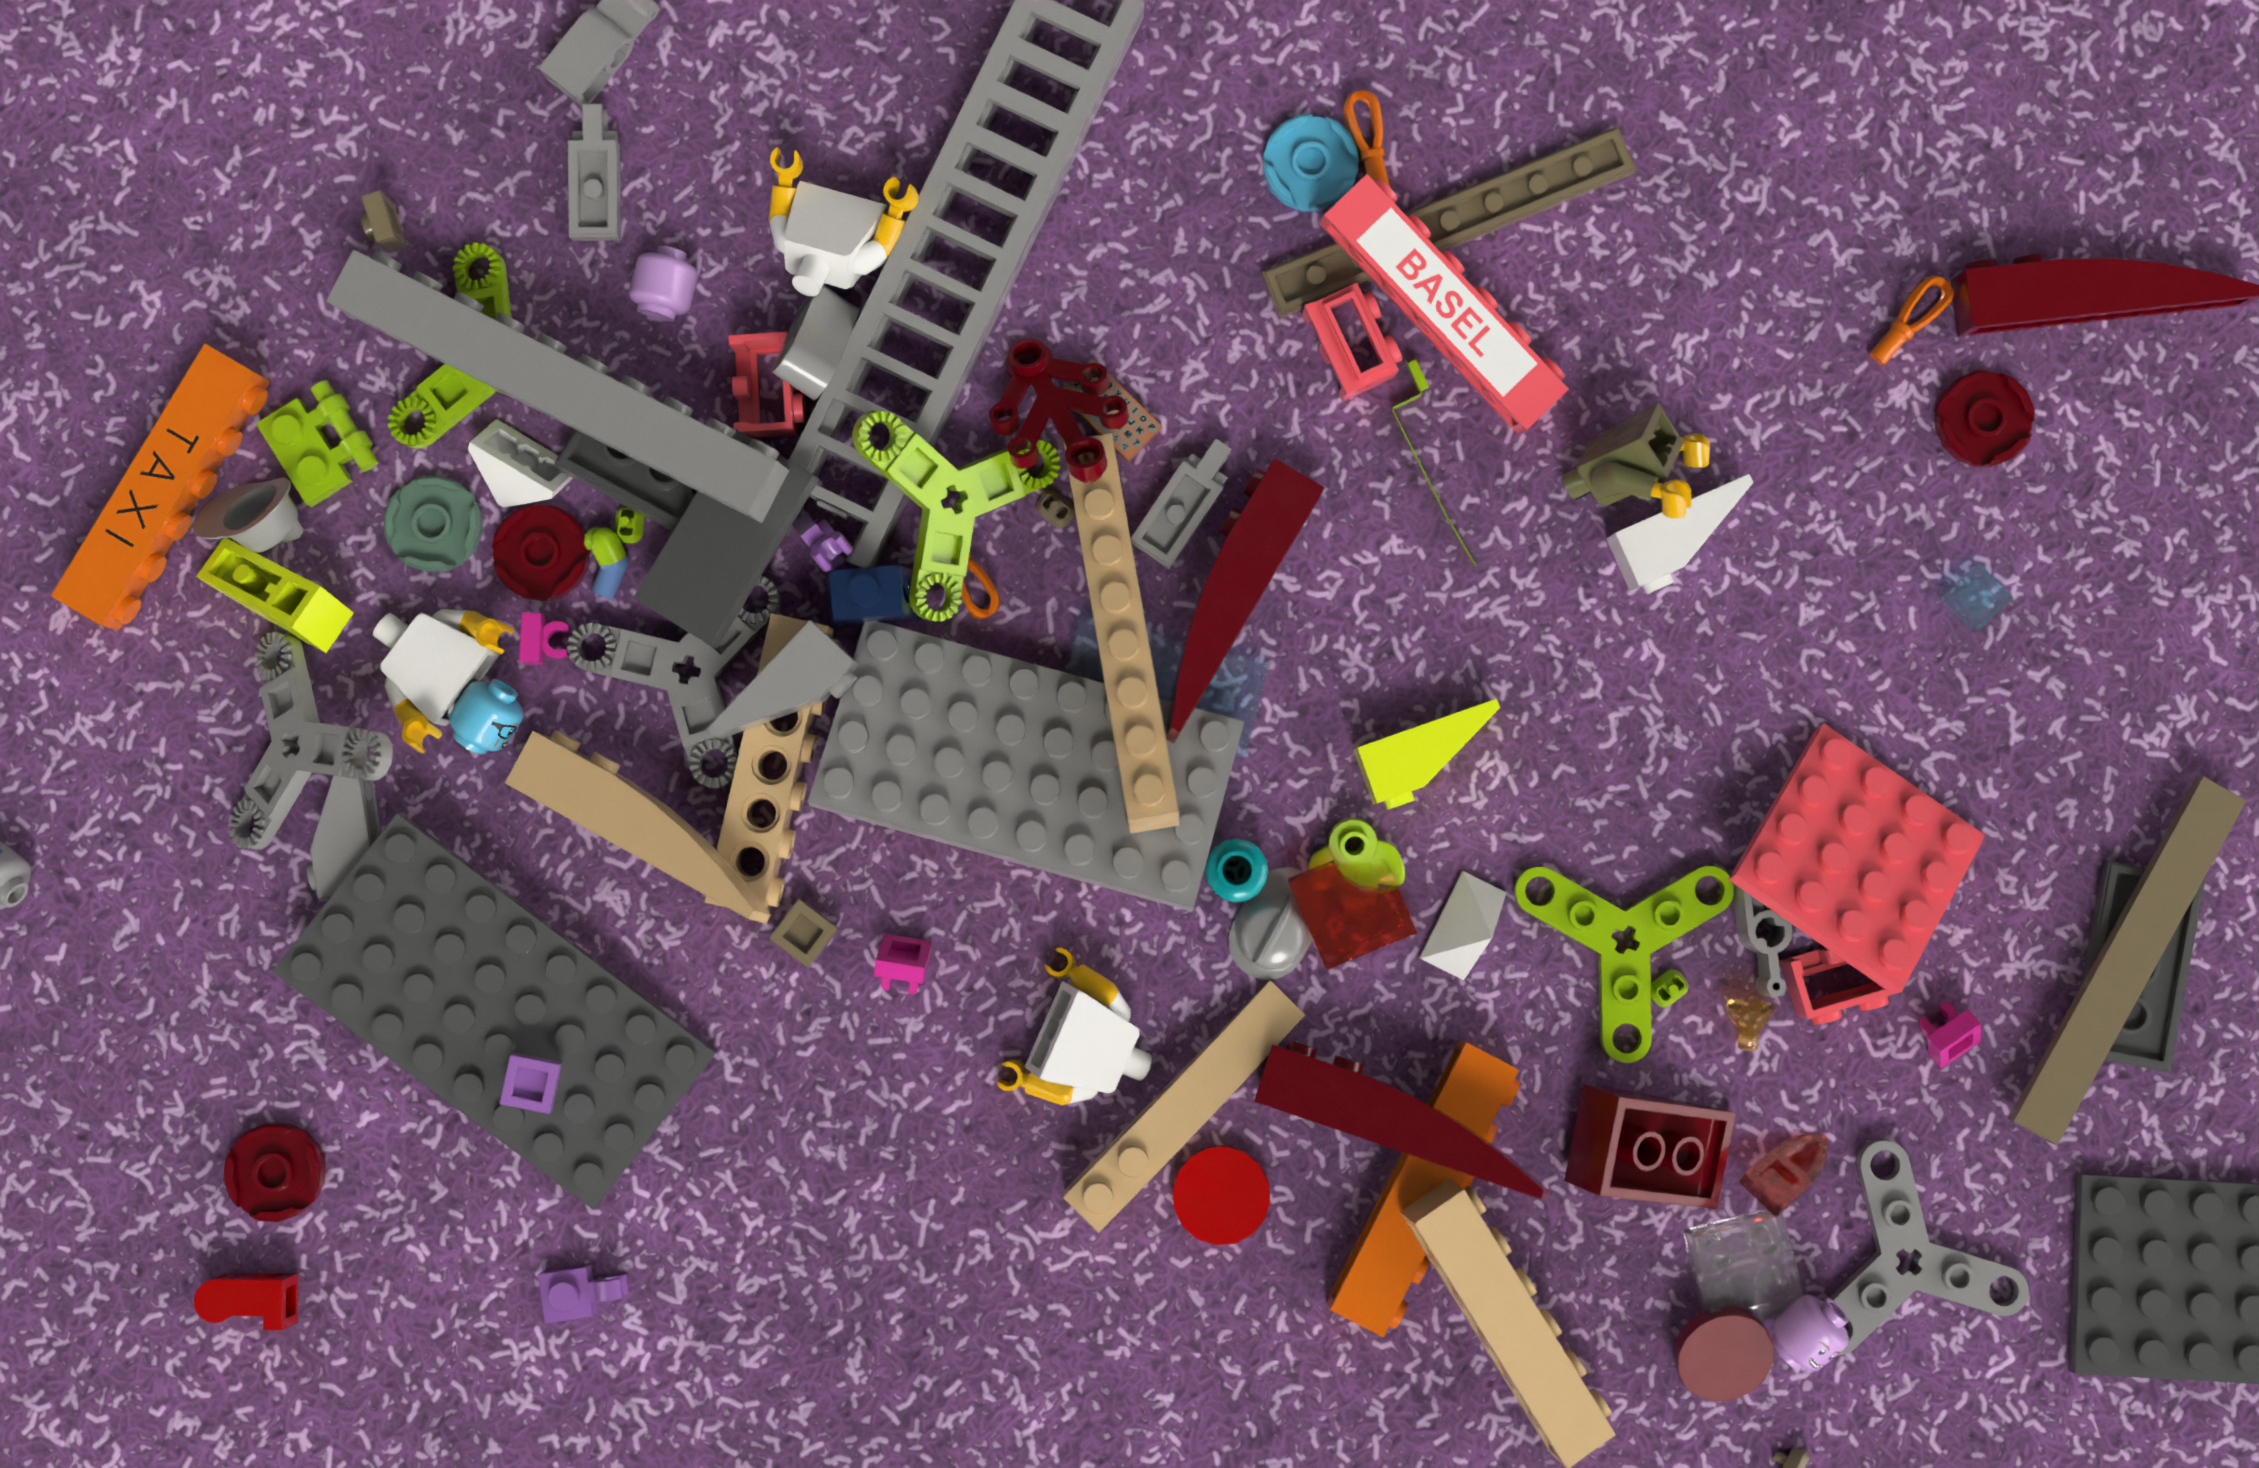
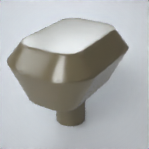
M1054 490L1045 492L1036 505L1037 513L1056 528L1066 527L1075 516L1074 505Z
M1792 1448L1789 1456L1776 1451L1773 1460L1784 1465L1783 1468H1806L1810 1455L1805 1449Z

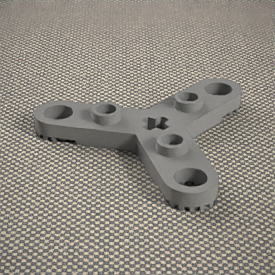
M764 576L759 578L754 587H763L768 592L769 604L763 612L755 614L747 612L744 606H742L717 649L689 632L678 643L598 623L580 625L572 632L571 637L568 639L567 651L569 652L570 660L580 669L667 690L693 778L705 787L724 788L730 785L733 780L739 754L734 735L719 739L713 737L706 729L726 709L717 677L769 624L771 613L778 614L781 608L782 600L778 587ZM599 634L606 642L607 650H605V655L595 662L587 661L581 653L582 642L589 635ZM688 657H694V666L701 669L699 678L691 677L688 684H682L683 677L675 672L678 663L686 664ZM712 750H721L728 758V769L719 778H710L702 768L704 756Z
M280 632L267 633V637H262L260 639L262 644H258L256 647L260 649L259 653L255 652L254 656L258 658L255 661V666L259 667L257 673L261 674L263 686L260 687L272 742L245 786L244 791L246 794L238 802V806H234L232 809L235 813L229 816L232 819V823H228V827L232 828V830L228 833L230 837H233L231 839L232 843L236 844L238 848L261 850L271 843L312 772L376 781L388 772L393 758L391 741L383 732L320 723L302 644L296 636ZM282 647L281 652L285 653V655H281V658H284V661H279L281 666H278L276 662L277 654ZM369 745V747H373L370 749V752L374 753V756L370 755L369 758L372 761H368L367 764L369 766H366L364 754ZM253 816L254 819H258V821L254 822L255 825H258V828H253L256 833H251L250 823Z
M1874 1139L1865 1143L1858 1152L1856 1166L1876 1252L1829 1297L1840 1306L1849 1320V1329L1847 1331L1849 1344L1838 1355H1845L1853 1351L1916 1290L1999 1316H2010L2019 1312L2026 1304L2029 1295L2028 1284L2024 1276L2010 1266L1929 1242L1907 1153L1900 1145L1886 1139ZM1887 1150L1895 1158V1168L1888 1177L1877 1178L1872 1173L1871 1160L1876 1153ZM1900 1250L1908 1253L1916 1251L1917 1254L1914 1256L1913 1262L1917 1267L1914 1271L1910 1272L1904 1268L1897 1271L1896 1267L1900 1264V1260L1896 1255ZM2007 1276L2014 1287L2012 1290L2013 1294L2004 1303H1995L1990 1297V1285L1996 1278Z

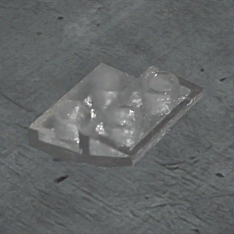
M1779 1206L1683 1229L1690 1272L1697 1283L1701 1313L1707 1310L1708 1314L1721 1311L1719 1307L1734 1306L1750 1311L1759 1320H1765L1779 1316L1803 1296L1791 1240L1783 1212Z

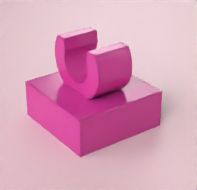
M521 612L519 662L525 665L546 666V655L556 660L568 658L569 652L567 650L552 648L550 638L556 632H570V626L562 621L548 623V617L542 613Z
M884 933L876 957L874 971L875 977H882V989L889 991L892 979L909 982L908 994L914 995L919 984L924 982L931 955L932 941Z
M1945 1001L1940 1004V1012L1947 1019L1945 1025L1934 1026L1925 1016L1919 1018L1920 1031L1927 1038L1928 1054L1940 1069L1981 1042V1023L1968 1009L1957 1016L1955 1008Z

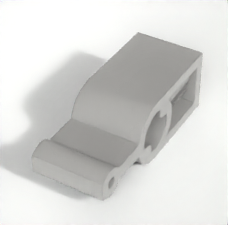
M601 0L595 9L587 10L577 19L539 66V70L547 81L582 107V104H590L628 58L633 49L635 39L648 23L655 19L660 11V7L652 0Z
M1733 884V904L1738 939L1746 949L1756 952L1759 977L1755 981V987L1760 995L1768 997L1784 996L1786 983L1780 977L1778 953L1788 947L1792 939V924ZM1761 920L1766 925H1772L1773 935L1768 942L1756 936V927Z

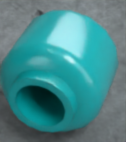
M1239 838L1223 840L1214 846L1208 854L1204 869L1205 882L1212 893L1223 900L1235 903L1250 900L1259 894L1266 884L1269 871L1267 859L1261 849L1248 840ZM1231 861H1239L1235 867L1227 865ZM1243 866L1244 873L1239 878L1238 870ZM1225 870L1233 872L1234 880L1226 875Z

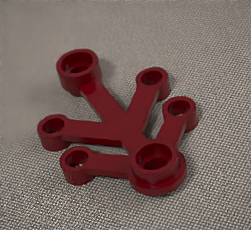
M1026 338L1017 341L1009 349L1005 363L1007 373L1011 379L999 403L995 404L989 411L993 430L1000 435H1010L1016 432L1021 425L1017 408L1030 385L1037 395L1018 435L1008 443L1007 449L1011 463L1017 468L1026 469L1038 462L1040 454L1037 442L1050 418L1066 446L1065 458L1069 473L1084 483H1092L1099 480L1108 464L1104 446L1096 438L1084 437L1070 411L1098 416L1105 428L1118 429L1123 427L1129 420L1126 401L1116 395L1099 396L1109 388L1107 370L1102 364L1089 363L1085 365L1053 358L1051 350L1038 339ZM1051 378L1079 382L1082 392L1055 387ZM1092 378H1099L1096 381H1088ZM1113 410L1119 411L1116 414H1107L1108 412ZM1011 416L1007 420H999L1002 417ZM1029 449L1027 453L1018 454L1021 450Z

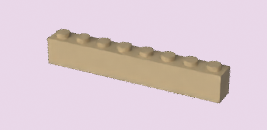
M1112 433L1091 436L1101 441L1105 449L1108 464L1102 477L1095 482L1084 483L1069 473L1129 830L1130 834L1179 826L1180 823Z

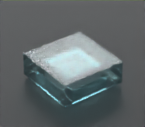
M1980 563L1972 565L1939 599L1974 633L1980 631L2013 597Z

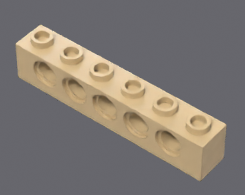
M771 613L757 675L808 621ZM815 623L839 645V640L833 639L834 630L830 626ZM827 700L797 711V724L789 731H779L775 726L774 720L745 730L743 733L717 851L739 873L769 913L771 906L779 907L782 899L785 879L778 877L782 858L790 859L793 851L796 831L789 829L793 810L800 812L804 803L807 783L800 782L804 762L811 764L813 761L818 736L811 734L814 716L823 715ZM780 752L786 758L787 769L782 777L771 780L765 775L763 764L768 755ZM769 800L776 809V817L771 825L761 828L753 820V808L758 802ZM752 847L759 849L765 858L763 870L755 876L747 874L741 864L743 854ZM708 896L705 898L704 903L726 907Z

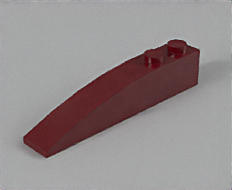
M2031 254L2015 258L2013 264L1996 266L1994 259H1985L1966 264L1965 270L1950 280L1954 290L1953 306L1957 337L2244 306L2259 298V285L2210 271L2172 264L2114 258L2044 261L2043 254Z
M1274 458L1266 472L1257 468L1243 494L1250 497L1242 512L1233 508L1219 532L1227 538L1197 601L1184 639L1173 684L1166 730V740L1173 744L1325 489L1322 485Z
M1289 1040L1287 1049L1272 1044L1254 1102L1540 1200L1548 1199L1550 1190L1506 1153L1465 1124L1425 1101L1375 1078L1361 1074L1364 1064L1337 1055L1333 1064L1315 1059L1318 1049Z

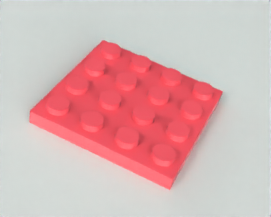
M1824 723L1811 736L1728 880L1894 995L1904 989L1986 835Z

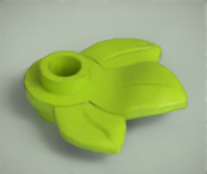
M1347 818L1338 822L1332 828L1328 837V844L1312 855L1307 867L1309 887L1312 890H1323L1334 886L1335 893L1341 904L1350 912L1359 915L1373 903L1378 893V884L1397 886L1404 883L1405 867L1401 855L1395 846L1377 839L1376 833L1370 824L1362 819ZM1351 837L1362 839L1361 846L1355 851L1345 849V843Z

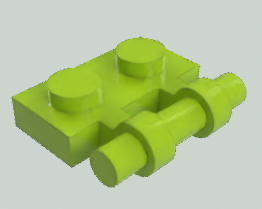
M327 380L315 384L310 389L319 403L313 411L309 412L304 402L296 398L256 423L305 504L310 507L315 506L353 482L345 470L344 464L354 459L361 472H366L373 469L379 463L370 449L373 444L364 430L359 431L347 413L350 407L343 395L336 394ZM329 423L333 425L342 440L333 449L320 430Z

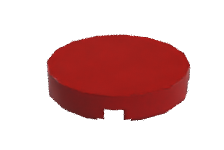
M1228 1145L1207 1146L1191 1155L1178 1169L1172 1187L1174 1211L1183 1228L1197 1240L1213 1245L1236 1244L1253 1235L1265 1220L1270 1205L1269 1182L1260 1164L1244 1150Z

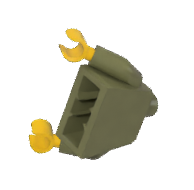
M1657 402L1590 441L1577 464V468L1563 475V484L1567 493L1574 500L1592 493L1601 506L1610 505L1630 495L1648 501L1652 497L1661 498L1664 516L1683 518L1686 515V508L1692 506L1689 484L1683 480H1670L1664 484L1660 482L1668 479L1680 450L1683 451V465L1692 468L1708 466L1710 443L1707 437L1699 433L1680 437L1663 408Z

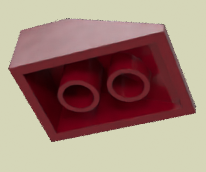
M1583 1084L1564 1181L1599 1196L1717 1209L1736 1113L1638 1092Z

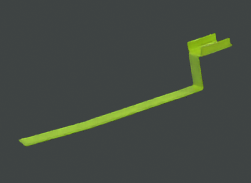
M1405 359V364L1420 394L1394 406L1392 412L1442 512L1472 564L1476 567L1475 562L1442 507L1395 414L1394 409L1420 398L1422 391L1430 388L1417 360L1415 359L1408 363Z

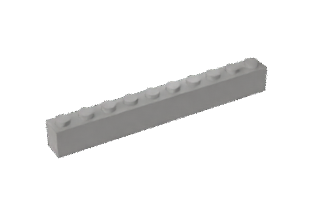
M353 249L326 302L345 314L763 523L789 472L786 467L776 460L779 455L777 450L756 439H752L749 446L733 439L737 431L726 424L709 417L705 425L691 418L694 410L680 401L666 396L664 402L661 403L648 396L651 388L627 375H624L621 382L606 375L609 367L585 354L581 355L579 361L564 355L567 346L543 333H540L537 340H534L522 334L526 326L515 319L498 312L494 320L482 314L481 311L484 305L471 297L457 291L452 299L440 293L443 287L441 283L425 274L416 271L414 276L410 278L399 272L402 264L376 250L370 258Z

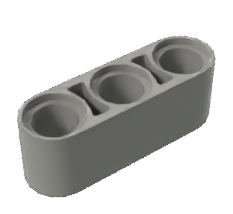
M824 285L817 296H806L796 313L771 372L811 399H817L832 379L839 365L860 309Z

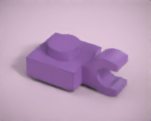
M805 512L792 524L811 549L810 556L824 572L833 571L845 561L840 553L844 552L848 555L853 550L839 531L835 532L825 519L816 524L810 515Z
M591 1264L543 1271L538 1274L545 1324L593 1317L598 1313L597 1301L618 1300L624 1298L623 1295L630 1293L627 1273L593 1279Z

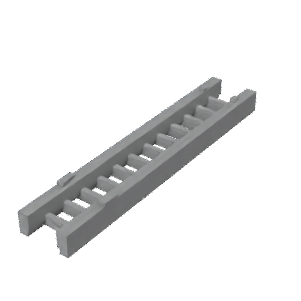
M1014 0L919 194L918 203L911 210L851 332L839 365L832 379L822 392L789 461L818 477L829 453L885 479L871 510L818 485L814 487L809 496L818 501L817 506L846 520L850 516L864 523L852 547L853 550L846 559L850 566L854 568L876 567L909 500V497L861 456L855 448L836 440L851 409L862 415L876 410L891 412L858 396L871 367L874 366L928 392L914 422L895 413L893 414L899 417L908 428L917 433L934 448L1144 18V0H1119L1108 25L1102 24L1054 0ZM1041 20L1097 46L1086 69L1032 44ZM1020 63L1076 89L1065 112L1010 87V83ZM999 106L1054 132L1044 156L988 130ZM978 150L1033 175L1023 199L967 174ZM957 192L1013 218L1000 246L944 221ZM936 236L991 261L978 290L922 264ZM914 279L970 305L957 334L901 308ZM893 322L949 348L935 378L879 352ZM792 525L786 534L787 536H789L791 533V530L793 528Z

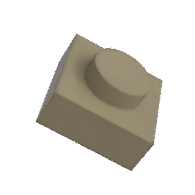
M380 190L361 196L366 213L360 214V219L369 241H375L388 253L407 248L394 202Z
M798 899L769 939L804 966L810 968L840 928L805 901Z

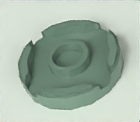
M420 476L410 481L411 483L405 485L402 490L399 489L390 498L384 514V536L398 558L406 565L427 573L447 572L463 565L477 550L483 535V513L475 496L462 484L442 476Z

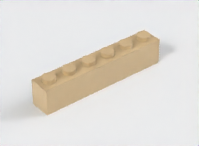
M1448 1178L1400 1211V1214L1550 1454L1565 1468H1570L1616 1435L1606 1419L1612 1414L1611 1410L1594 1388L1591 1391L1587 1389L1581 1379L1587 1374L1584 1366L1571 1349L1568 1348L1564 1351L1556 1338L1562 1334L1560 1327L1545 1308L1539 1311L1531 1297L1537 1291L1521 1268H1517L1514 1271L1506 1258L1512 1251L1502 1234L1495 1227L1490 1230L1480 1216L1486 1212V1208L1478 1195L1470 1186L1463 1189Z

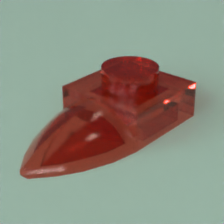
M1807 1134L1785 1140L1743 1175L1739 1183L1777 1218L1808 1190L1822 1171L1827 1158L1828 1138L1824 1134Z

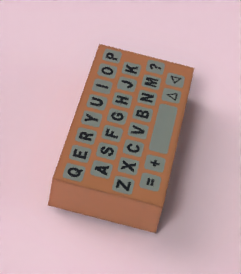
M1092 359L1089 363L1097 362L1094 359ZM1108 374L1109 388L1099 396L1116 395L1122 397L1126 401L1128 408V422L1121 428L1107 429L1101 424L1098 416L1076 413L1099 435L1112 433L1115 451L1129 463L1162 430V425ZM1092 378L1088 381H1096L1099 378ZM1070 381L1063 388L1082 392L1079 382ZM1113 410L1108 412L1107 414H1116L1119 411Z

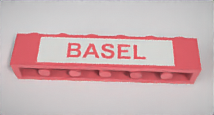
M1366 174L1319 221L1320 226L1517 434L1528 430L1569 390L1562 382L1565 378L1564 373L1551 359L1544 357L1541 360L1528 346L1532 341L1522 327L1513 321L1508 324L1495 311L1498 304L1487 290L1481 286L1474 288L1463 277L1462 273L1465 269L1452 253L1447 250L1441 253L1428 239L1431 233L1418 217L1413 214L1407 217L1395 204L1398 199L1393 190L1381 179L1378 178L1373 181Z

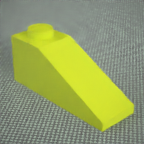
M228 538L221 540L196 576L204 583L289 634L325 653L328 652L354 614V612L321 586Z
M1494 699L1353 749L1372 804L1384 801L1387 810L1415 801L1412 791L1424 787L1500 709L1498 700Z

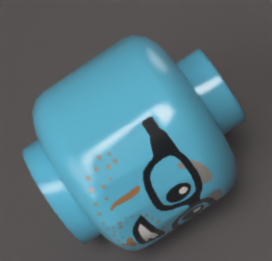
M492 679L490 683L482 681L470 683L449 715V722L454 730L452 733L453 738L460 745L477 754L502 750L524 717L522 706L516 700L518 696L517 691L498 679Z

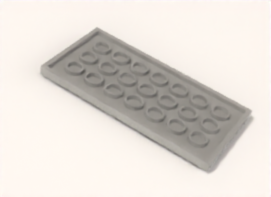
M879 621L864 623L853 660L859 664L852 672L857 679L840 698L809 795V806L1193 912L1245 721L1195 708L1175 743L1173 744L1166 740L1180 825L1130 834L1104 683ZM1159 698L1166 736L1171 701Z

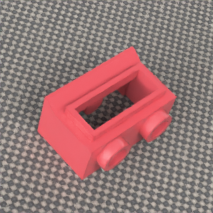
M1355 283L1304 306L1302 312L1305 324L1311 322L1321 342L1319 346L1321 357L1326 365L1331 363L1341 384L1339 395L1342 402L1395 378L1399 371L1396 363L1402 361L1401 353L1391 334L1382 336L1375 321L1381 317V312L1371 291L1362 293L1358 283ZM1348 301H1351L1380 362V365L1362 373L1331 310Z
M787 331L728 335L729 346L735 352L736 377H732V391L734 397L738 400L739 422L733 423L734 430L737 429L752 439L798 436V423H806L804 394H796L795 387L783 379L785 422L762 423L758 355L779 354L788 334Z
M1825 947L1779 960L1796 1017L1807 1020L1811 1019L1813 1025L1842 1018L1840 1010L1858 1005L1860 1011L1883 1007L1889 1004L1887 996L1893 994L1872 981L1810 1000L1803 977L1847 965L1848 963Z

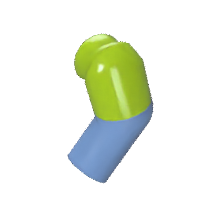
M596 526L589 529L584 537L586 549L592 551L600 566L590 591L613 601L628 567L629 557L619 536L613 530L607 527L601 528Z

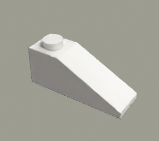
M1750 474L1693 498L1692 506L1686 508V515L1683 518H1669L1661 512L1608 537L1607 542L1629 590L1633 591L1644 586L1646 593L1649 594L1674 583L1671 573L1685 567L1753 484Z

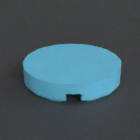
M1313 114L1299 115L1283 122L1271 134L1263 154V175L1271 193L1284 205L1301 212L1323 211L1334 206L1352 189L1358 173V149L1351 134L1338 121L1325 117V119L1319 116L1313 117Z

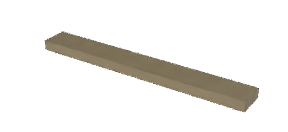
M1617 126L1404 214L1407 217L1411 214L1415 215L1427 226L1431 233L1428 239L1442 253L1444 250H1450L1631 176L1636 172V168ZM1333 242L1261 273L1279 319L1301 311L1306 304L1318 301L1352 284L1358 283L1359 286L1372 282L1370 277L1337 242Z
M2204 776L2195 778L2008 1118L2009 1120L2051 1144L2058 1145L2247 800Z

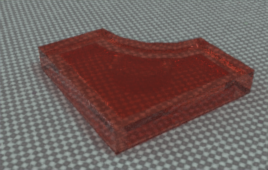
M1334 860L1288 878L1290 888L1326 970L1418 934L1398 885L1380 889L1361 886L1346 877Z

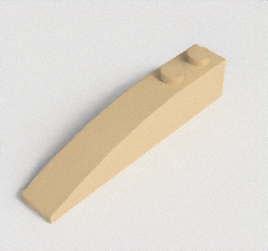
M554 730L551 737L532 731L505 784L745 918L767 923L771 914L739 873L706 838L670 807L633 781L618 774L617 771L621 766L619 763L595 751L591 758L577 751L581 745L579 741L557 730Z
M1269 980L1064 1190L1063 1198L1099 1233L1265 1060L1270 1053L1272 1044L1277 1046L1305 1014Z

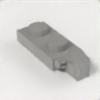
M582 104V131H572V140H568L569 238L572 241L621 240L620 144L618 142V132L608 131L607 110L603 109L602 104Z
M1215 439L1202 459L1191 454L1186 462L1183 460L1132 535L1131 544L1169 570L1223 491V485L1228 477L1219 471L1230 456L1232 449L1218 439Z

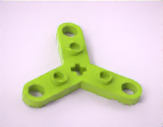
M484 243L465 245V248L463 250L460 249L458 251L459 255L453 260L455 265H453L452 270L455 273L456 291L483 304L484 307L481 313L494 320L498 312L512 318L504 259L497 251ZM481 257H487L491 262L489 264L491 269L488 270L489 275L486 274V278H481L480 281L471 280L469 268L473 261ZM444 364L420 383L413 393L403 401L397 402L398 405L394 406L391 409L393 411L392 414H389L388 419H390V423H388V428L391 430V435L407 447L414 449L425 448L434 443L495 392H502ZM415 411H422L425 415V420H427L424 423L426 427L421 429L422 433L418 432L417 435H408L405 430L407 417Z
M876 410L863 414L856 421L852 433L853 443L858 453L922 508L909 599L913 611L919 617L934 622H941L952 618V615L958 612V606L961 605L962 601L960 598L962 596L963 578L967 572L975 517L1052 484L1054 478H1057L1059 475L1057 472L1061 467L1059 465L1060 456H1057L1056 448L1052 447L1049 442L1038 440L1037 446L1039 453L1043 457L1044 467L1042 472L1035 478L1029 476V473L1025 471L1026 469L1017 468L1011 463L1007 448L955 468L923 438L908 428L899 417L887 411ZM879 421L888 427L890 433L888 444L881 450L874 449L870 445V440H868V432L871 430L870 426ZM1029 449L1021 450L1018 454L1027 453ZM947 487L950 491H958L960 493V499L954 502L955 511L951 507L942 506L941 500L947 497ZM940 583L945 590V601L939 609L932 611L931 608H928V604L925 603L926 598H924V595L927 594L925 591L930 588V585Z
M1715 866L1695 868L1625 910L1616 907L1546 867L1528 868L1517 877L1513 888L1514 899L1523 911L1598 953L1599 1038L1602 1049L1610 1058L1622 1063H1633L1642 1059L1649 1051L1652 1041L1650 954L1728 908L1734 897V885L1728 880L1730 876L1724 870ZM1705 876H1711L1716 879L1721 888L1719 899L1710 905L1700 902L1695 894L1697 882ZM1543 877L1552 886V895L1545 904L1537 906L1527 899L1525 889L1527 883L1532 878ZM1629 926L1633 929L1631 938L1636 941V945L1633 949L1624 948L1621 953H1618L1615 950L1617 941L1611 938L1615 930L1624 931ZM1622 1024L1633 1025L1639 1035L1637 1045L1628 1052L1617 1050L1612 1041L1615 1029Z

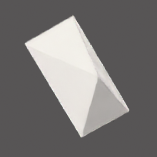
M498 419L493 421L469 443L468 450L497 504L503 508L552 499L573 479L556 469L554 462L558 455Z
M1462 871L1419 958L1464 980L1493 937L1507 892Z

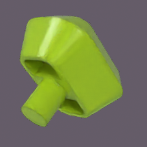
M624 505L620 506L616 511L614 532L619 536L622 543H636L643 536L645 517Z
M1669 969L1651 983V998L1658 1006L1669 1007L1687 993L1689 988L1688 982L1680 971Z

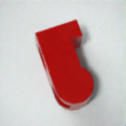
M228 1273L220 1275L199 1286L193 1300L195 1311L200 1318L210 1323L223 1322L234 1316H263V1330H284L298 1323V1273Z

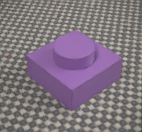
M513 1052L509 1058L500 1104L550 1114L553 1110L563 1062Z

